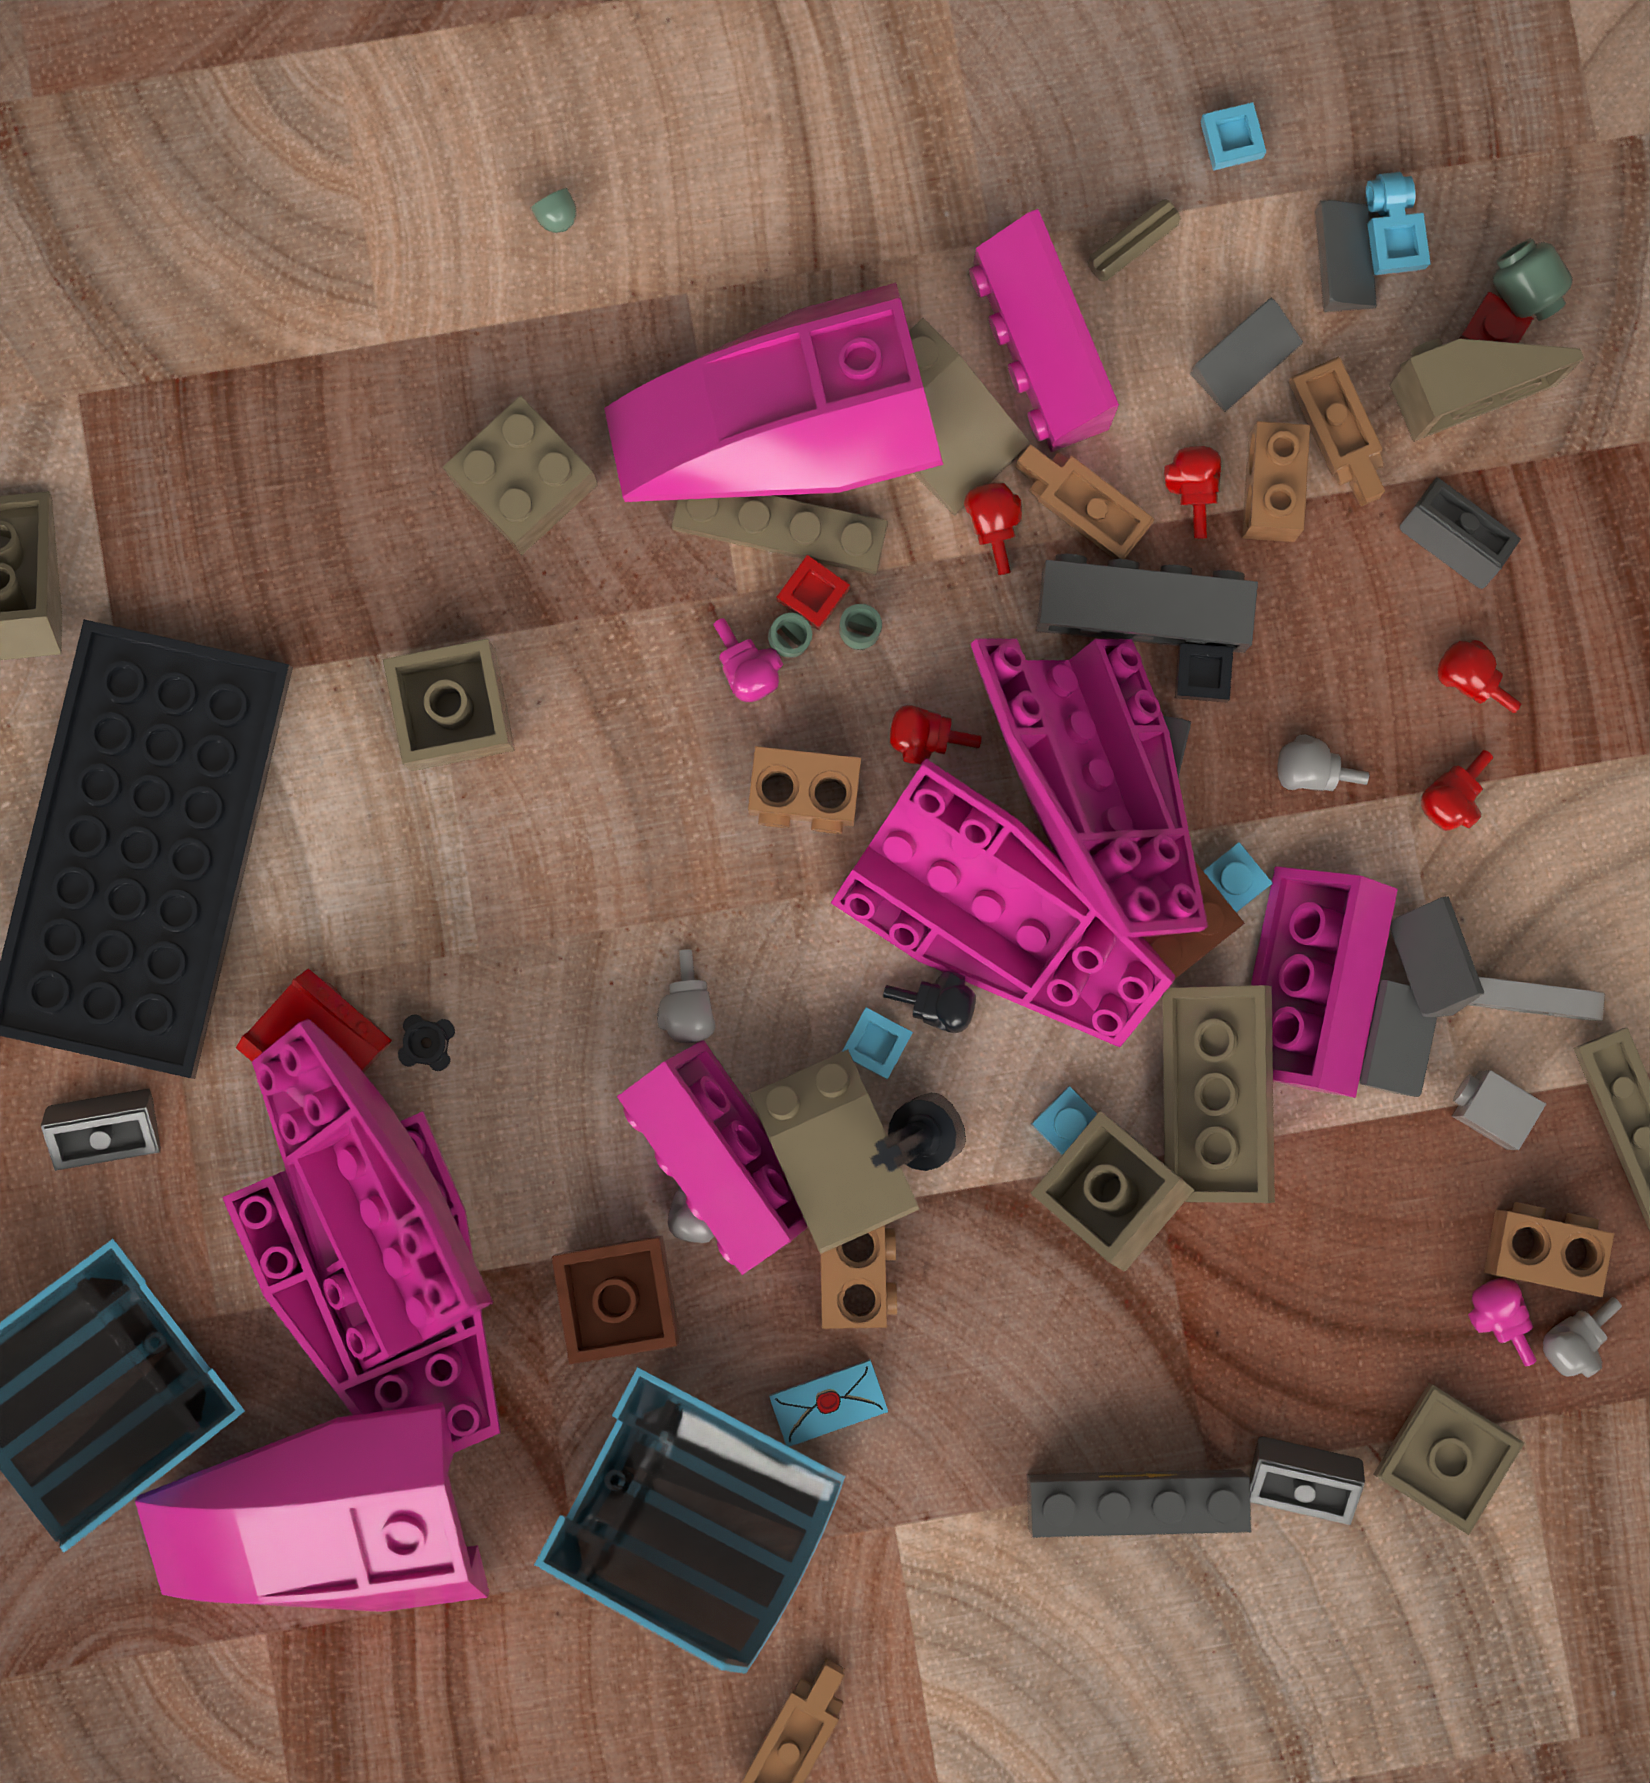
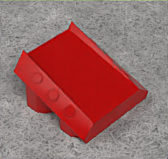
M308 968L293 979L289 987L251 1029L242 1035L236 1049L250 1061H253L297 1024L310 1020L337 1044L364 1073L390 1045L392 1040L369 1018L364 1017L342 998L337 989L330 983L321 980Z

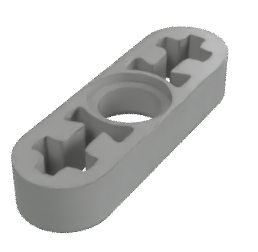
M1479 977L1484 994L1468 1005L1571 1019L1602 1021L1605 993Z

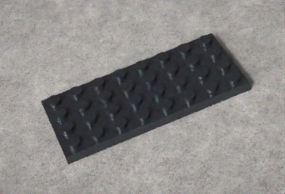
M83 620L0 961V1036L186 1078H196L291 679L292 666Z

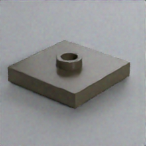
M1428 1383L1373 1475L1469 1535L1525 1442L1433 1384Z

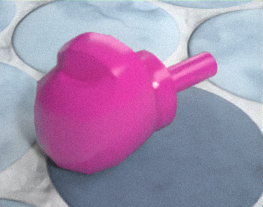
M725 618L715 621L713 625L727 650L720 654L719 659L723 664V671L735 697L743 702L750 703L758 701L774 692L779 685L778 670L783 666L778 652L772 648L758 650L751 639H746L739 643Z
M1500 1277L1475 1289L1472 1294L1474 1309L1468 1316L1478 1333L1493 1331L1499 1343L1512 1340L1524 1366L1533 1365L1537 1360L1524 1336V1333L1533 1328V1324L1529 1318L1530 1315L1517 1282L1511 1278Z

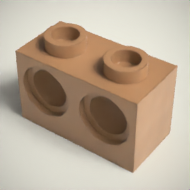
M1257 421L1250 432L1247 448L1242 539L1295 542L1304 531L1310 425Z
M755 746L748 804L749 815L759 816L758 824L762 826L790 828V820L812 822V831L842 834L843 825L854 827L861 758ZM773 776L786 777L793 785L791 796L783 802H772L763 794L765 782ZM830 781L840 784L846 792L844 802L836 808L821 806L815 798L816 790L821 784Z
M1514 1202L1512 1212L1495 1211L1484 1273L1603 1297L1614 1233L1597 1230L1599 1219L1566 1213L1565 1223L1545 1219L1546 1208ZM1526 1227L1533 1234L1534 1246L1528 1255L1519 1257L1513 1250L1512 1239L1519 1229ZM1579 1238L1584 1243L1587 1254L1580 1266L1572 1268L1566 1260L1565 1251L1572 1240Z
M884 1225L868 1232L873 1238L874 1247L871 1254L865 1259L853 1260L844 1253L842 1245L820 1254L822 1329L887 1328V1315H897V1283L886 1282V1261L896 1260L895 1228H885ZM863 1284L873 1291L875 1302L869 1311L855 1314L846 1308L843 1297L849 1287Z

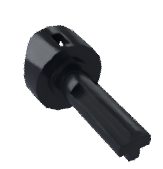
M938 1093L923 1094L906 1102L894 1112L889 1122L888 1136L874 1144L879 1153L871 1157L872 1163L875 1167L885 1164L888 1172L894 1171L903 1165L922 1171L941 1167L944 1163L949 1162L961 1153L965 1146V1128L959 1113L951 1102Z

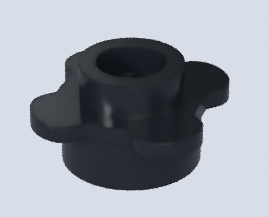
M416 1014L407 1017L403 1022V1029L405 1031L403 1047L398 1051L400 1062L407 1067H412L418 1063L429 1065L434 1071L446 1069L451 1061L447 1051L449 1040L455 1035L454 1025L447 1019L430 1022L424 1021L420 1015ZM424 1038L431 1040L432 1044L429 1048L422 1046Z

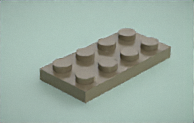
M1272 986L1168 988L1162 995L1164 1163L1195 1189L1185 1202L1274 1203Z

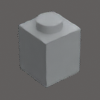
M1486 1070L1479 1071L1476 1077L1469 1074L1463 1080L1453 1098V1102L1457 1103L1458 1107L1452 1117L1506 1150H1520L1546 1104L1493 1071Z

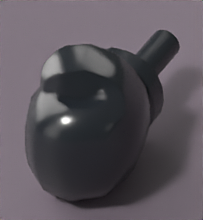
M951 971L943 972L933 984L922 981L918 992L886 985L883 993L884 998L914 1005L912 1014L914 1018L921 1019L928 1025L950 1033H959L968 1028L973 1018L976 1004V994L965 985V976Z

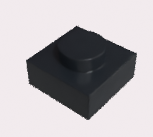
M1180 643L1177 657L1175 699L1227 703L1230 700L1234 647Z

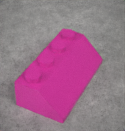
M1036 209L1028 212L976 247L974 266L969 268V274L978 297L987 296L994 314L988 316L997 344L1000 346L1006 343L1014 361L1008 364V369L1015 389L1018 393L1026 391L1033 408V410L1027 413L1032 431L1038 441L1046 439L1052 453L1108 431L1119 403L1040 211Z
M1275 866L1272 878L1273 884H1271L1251 981V986H1272L1273 1082L1356 1098L1398 889L1361 875Z
M704 1040L667 1059L617 1096L624 1106V1115L629 1124L635 1130L643 1133L655 1150V1159L660 1168L667 1175L673 1176L686 1195V1203L690 1211L698 1219L706 1223L717 1239V1246L721 1255L727 1262L735 1265L742 1275L791 1242L808 1228L762 1122Z

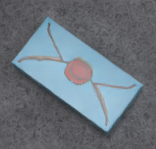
M871 1359L769 1395L785 1444L789 1447L888 1412Z

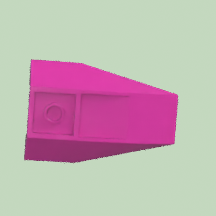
M897 283L794 310L649 381L604 408L621 492L625 502L840 493L943 465Z
M975 639L970 644L1023 789L1055 853L1094 909L1122 938L1198 932L1208 927L1170 733L1133 639H1094L1070 660H1025L1017 639Z
M925 759L831 901V904L918 962L942 972L951 971L965 976V982L1117 1047L1123 1045L1176 977L1142 936L1122 938L1103 919L1080 891L1060 858L1026 826L928 759Z
M306 1020L297 1024L253 1060L252 1064L257 1082L261 1089L314 1262L323 1283L325 1298L329 1305L335 1309L346 1332L348 1348L358 1358L363 1371H367L443 1333L493 1303L453 1215L421 1153L391 1107L347 1054L310 1020Z
M424 1111L401 1120L400 1122L431 1171L473 1258L466 1209ZM286 1170L222 1197L264 1298L353 1416L443 1403L454 1453L501 1432L482 1309L443 1333L367 1371H363L358 1358L348 1348L346 1332L335 1309L329 1305L325 1298L323 1283L314 1262Z
M443 1403L335 1418L138 1495L135 1504L162 1595L217 1603L377 1612L488 1598L489 1588L478 1545L468 1547L465 1545L448 1477L454 1447Z

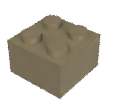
M521 395L443 466L451 482L521 556L598 486L593 471Z
M489 639L383 659L402 764L409 770L417 771L515 751L496 649Z
M1099 1111L1033 1189L1031 1194L1110 1264L1126 1272L1195 1189L1102 1111Z

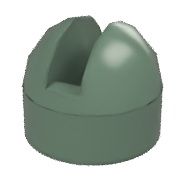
M567 188L546 196L531 207L538 223L553 233L567 231L573 225L576 218V205Z
M855 604L843 612L839 623V634L845 645L853 650H865L873 646L879 639L882 619L873 607L866 604ZM848 626L853 630L872 635L866 637L857 633L847 631L846 628Z
M785 613L776 618L771 625L768 633L769 644L781 657H797L804 653L810 645L812 628L803 616L796 613ZM781 628L784 634L798 647L793 649L777 631Z

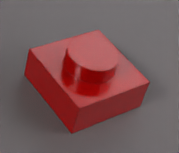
M1489 291L1459 339L1519 343L1534 318L1531 316L1526 318L1515 316L1503 299Z
M806 555L776 598L779 603L793 613L803 616L810 625L820 631L849 591L850 585L812 557Z

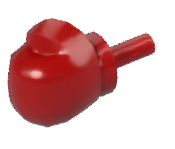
M1206 446L1182 448L1174 456L1173 463L1164 467L1166 488L1171 493L1181 495L1180 505H1193L1194 539L1207 538L1206 504H1217V493L1220 491L1221 456L1218 451Z
M987 483L976 486L966 494L964 507L967 513L971 515L972 525L979 545L989 543L992 545L998 576L1009 574L1011 570L1004 540L1016 537L1013 526L1021 522L1022 501L1019 495L1013 494L1005 483Z
M1478 640L1456 642L1442 656L1438 665V680L1441 684L1447 687H1456L1459 692L1473 699L1478 704L1485 702L1491 697L1513 714L1519 710L1522 704L1498 686L1503 678V673L1496 669L1495 656L1483 642Z
M904 705L893 716L889 740L893 749L902 753L904 762L922 765L925 759H930L933 752L945 754L948 743L979 749L982 737L980 735L950 730L952 723L950 717L941 716L939 713L913 705Z
M1482 750L1466 770L1458 765L1453 766L1449 772L1440 776L1422 794L1421 807L1424 814L1440 829L1450 831L1461 825L1470 829L1481 818V811L1475 803V799L1483 791V788L1475 779L1493 759L1490 752Z

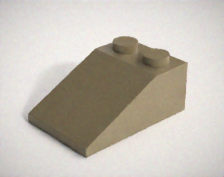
M922 318L909 330L943 465L913 474L956 516L964 508L966 494L976 486L990 483L1030 445V442L964 359Z
M1438 338L1423 343L1410 351L1412 357L1400 365L1401 371L1391 382L1390 387L1412 440L1415 442L1558 386L1584 359L1581 349L1472 339H1457L1443 345L1441 339Z
M50 491L0 496V660L60 655L62 652V604L53 505Z
M848 1050L749 1093L820 1254L919 1210V1206L902 1168L899 1167L894 1171L888 1172L885 1164L875 1167L872 1163L871 1157L879 1153L874 1144L887 1137Z

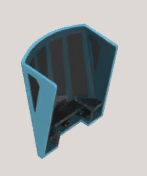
M114 1239L110 1240L0 1322V1470L63 1552L71 1548L245 1412L213 1368L207 1365L145 1284L144 1278Z
M637 1367L612 1415L617 1421L567 1517L559 1516L534 1565L721 1670L746 1674L795 1593L824 1533L846 1476Z

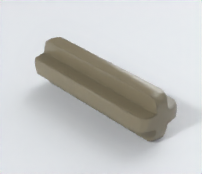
M1166 199L1161 200L1090 255L1088 265L1092 272L1101 281H1107L1178 226L1181 217L1177 209L1170 201Z

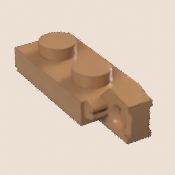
M1338 356L1292 376L1289 380L1290 387L1308 425H1310V430L1331 475H1335L1339 486L1349 482L1361 507L1380 499L1382 494L1385 493V489L1376 470L1384 466L1381 457L1383 448L1341 358Z
M1030 444L1017 460L1015 467L1034 482L1029 491L1036 498H1039L1038 502L1113 559H1125L1155 520L1073 456L1068 459L1058 452L1053 460H1051Z
M826 1658L812 1683L800 1678L795 1689L792 1688L740 1783L805 1782L839 1721L838 1713L843 1705V1701L834 1697V1694L845 1676L843 1673L845 1668Z

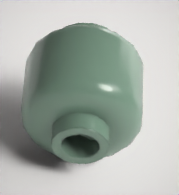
M1530 238L1512 247L1496 260L1499 268L1493 276V285L1515 316L1526 318L1535 314L1538 321H1542L1566 305L1562 296L1569 291L1573 278L1552 244L1546 242L1536 244Z

